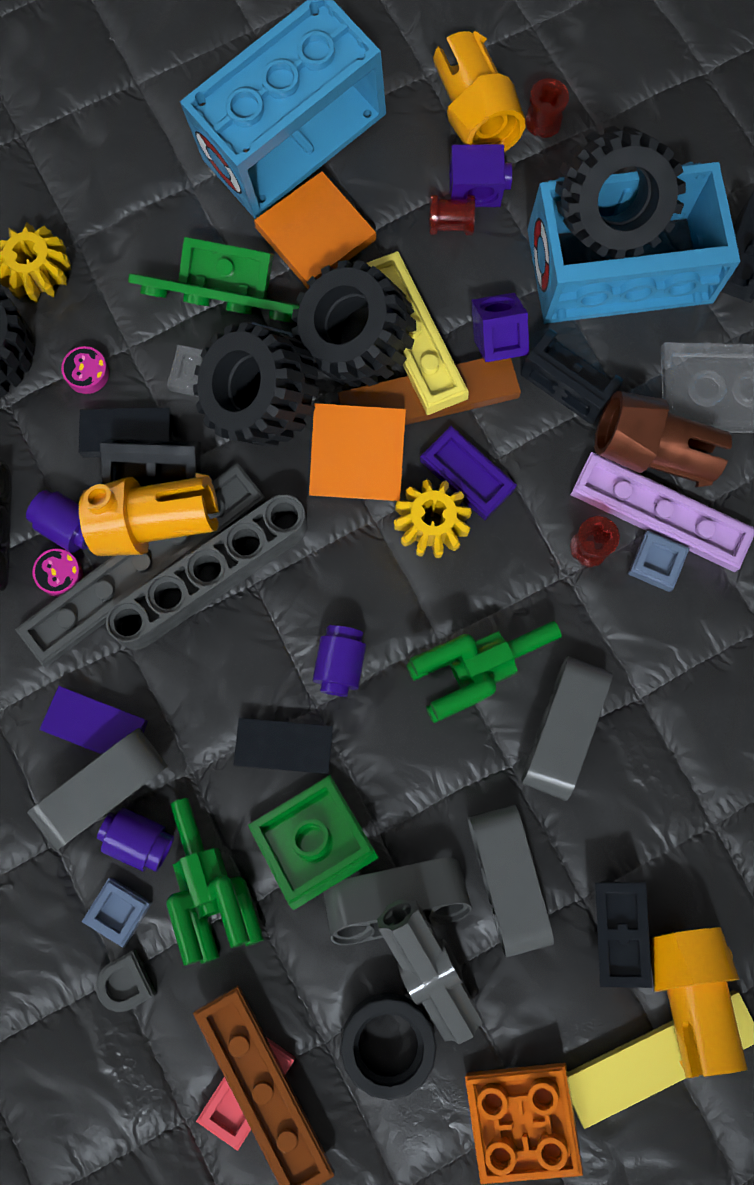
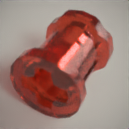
M546 78L534 84L530 93L531 106L525 119L527 130L532 135L548 138L559 132L563 119L562 112L569 101L568 89L561 81Z
M431 194L429 234L436 235L438 231H464L466 236H473L475 196L468 195L466 199H439L438 194Z
M595 516L588 518L582 523L578 533L571 539L570 551L573 558L578 560L583 566H599L617 548L620 539L619 530L614 522L606 517ZM589 535H594L595 542L603 544L599 550L595 549L594 542L586 541Z

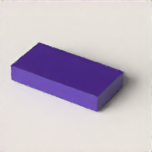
M452 426L420 456V462L442 482L447 481L449 488L454 493L462 491L464 494L463 501L483 520H486L517 487L509 477Z
M58 686L39 730L103 754L137 728H140L144 733L148 721Z

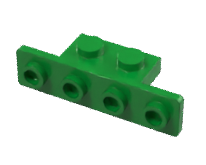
M184 237L178 281L129 273L128 278L129 283L141 285V294L167 298V291L170 290L184 293L183 302L209 306L211 298L226 301V310L243 314H252L253 307L270 310V319L295 323L291 319L292 312L300 307L299 304L267 298L273 254Z

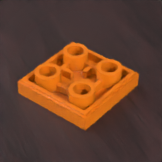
M323 171L254 220L255 228L307 289L310 286L306 282L312 276L317 279L322 276L321 269L328 265L337 269L339 261L350 260L376 241L374 229Z
M314 403L309 495L400 501L406 409Z
M566 1063L477 1071L466 1074L465 1081L480 1184L583 1176V1165Z

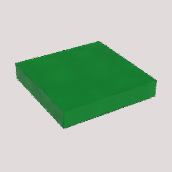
M331 775L248 824L275 880L293 911L379 858Z

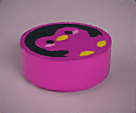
M86 346L78 347L71 350L63 359L61 366L62 375L74 391L82 394H91L99 391L107 383L109 367L98 350Z
M50 549L42 553L35 561L32 571L36 585L45 593L55 597H59L68 591L77 582L82 580L83 577L80 562L70 552L63 549Z

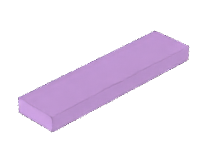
M593 452L590 453L570 494L643 530L651 531L690 548V552L733 572L740 569L754 537V527Z

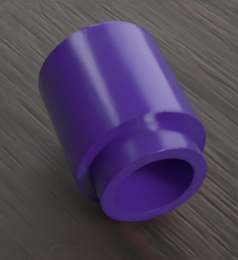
M45 489L39 492L31 501L26 512V519L32 523L33 529L70 553H75L79 549H87L88 546L81 531L79 503L59 491L52 493Z
M327 626L326 635L320 637L312 679L313 682L321 684V693L348 697L349 689H359L366 644L362 642L364 632L345 626Z
M123 807L117 815L110 812L106 816L97 834V839L103 842L101 853L142 872L147 868L158 872L171 849L174 836L165 832V826Z

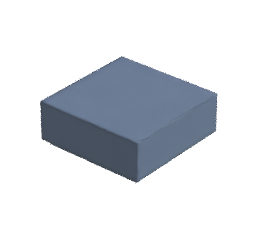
M647 530L641 539L627 574L670 592L675 587L690 548Z
M108 878L82 922L123 948L128 944L152 902L114 878Z

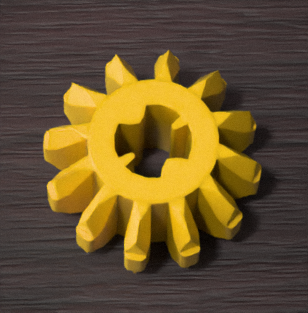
M26 222L23 231L20 233L9 227L10 238L8 240H0V284L6 287V289L9 288L12 295L19 300L27 294L30 300L37 303L42 292H46L47 295L54 298L55 291L53 286L55 284L67 285V278L64 272L71 270V262L66 255V247L63 241L57 236L54 237L45 225L35 231L34 227Z
M426 479L422 483V494L410 486L406 489L405 493L408 501H397L395 511L401 517L394 520V529L406 531L401 537L403 546H409L415 541L418 542L416 555L422 557L425 554L426 546H432L435 558H441L444 548L443 543L449 549L456 551L460 546L457 536L467 537L469 534L470 526L463 521L471 517V508L459 506L464 499L462 491L455 492L451 496L447 495L449 489L447 481H443L440 484L439 491L433 490L430 480ZM430 512L431 517H433L434 512L438 513L441 516L439 526H435L434 521H432L431 526L427 525L424 522L425 513Z

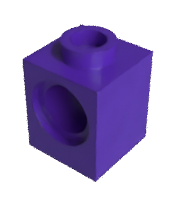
M504 144L452 145L449 163L450 208L501 207L504 190H511L512 163L505 162Z
M515 292L471 300L474 342L485 362L529 355L528 312Z

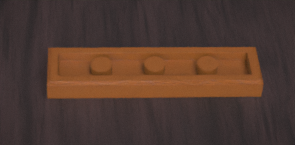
M481 358L456 364L469 391L468 400L430 415L426 414L408 376L380 382L372 386L367 385L338 392V400L340 405L406 409L405 425L517 399L520 397L521 390L511 358L485 362Z
M237 985L194 1010L193 1015L278 1184L321 1185L334 1177L335 1171L240 986Z

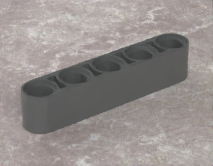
M288 494L271 498L116 603L109 610L106 617V628L109 635L121 645L131 650L143 649L299 543L307 531L306 514L302 503L296 497ZM282 513H292L298 517L295 525L288 529L276 527L274 521ZM254 538L260 542L258 549L253 554L241 555L236 552L238 544L243 539ZM205 565H220L221 572L215 580L211 582L199 580V572ZM177 589L182 592V598L176 607L171 609L161 608L160 600L167 591ZM131 616H141L142 626L140 630L132 636H123L122 625L124 621Z

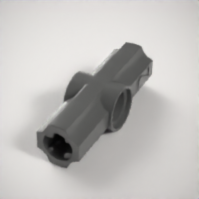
M401 898L387 905L383 914L377 918L378 929L398 961L399 972L414 1003H422L430 1019L437 1027L444 1041H455L457 1044H461L473 1038L475 1031L483 1021L480 1011L463 983L461 970L449 945L444 939L439 941L416 900L408 901Z

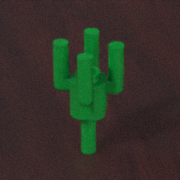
M551 621L508 642L504 640L499 631L476 641L470 634H462L410 658V663L406 664L412 680L415 681L450 665L452 673L461 689L432 701L430 705L426 706L431 721L436 723L492 696L497 688L496 683L518 673L515 664L516 658L561 638L562 635L555 621Z
M189 798L172 802L170 804L186 857L172 864L180 892L171 894L166 901V906L183 965L187 966L199 961L201 964L219 958L208 917L218 913L221 915L230 948L243 944L247 947L263 941L264 937L245 879L240 876L228 877L219 848L204 850Z

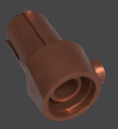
M617 391L611 396L597 426L594 446L596 454L638 473H642L649 467L696 482L695 487L710 486L720 477L728 460L710 455V453H713L716 446L727 450L732 448L730 432L668 413L669 405L666 399Z

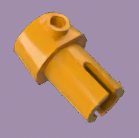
M462 31L452 34L446 39L458 65L451 66L444 50L439 46L433 57L434 66L452 102L447 108L448 121L464 145L504 144V152H506L518 142L525 130V117L515 86L508 76L498 73L484 45V42L487 40L486 37L476 31L473 33Z
M196 473V478L143 487L140 486L134 477H126L106 484H97L84 490L79 501L81 531L86 545L96 556L143 555L148 552L149 542L214 532L217 531L219 526L216 518L210 519L208 514L219 512L210 476Z
M722 928L688 930L650 938L654 992L667 991L682 1059L679 1062L685 1072V1077L694 1078L699 1077V1075L706 1077L748 1070L727 983L728 981L739 980L740 978Z

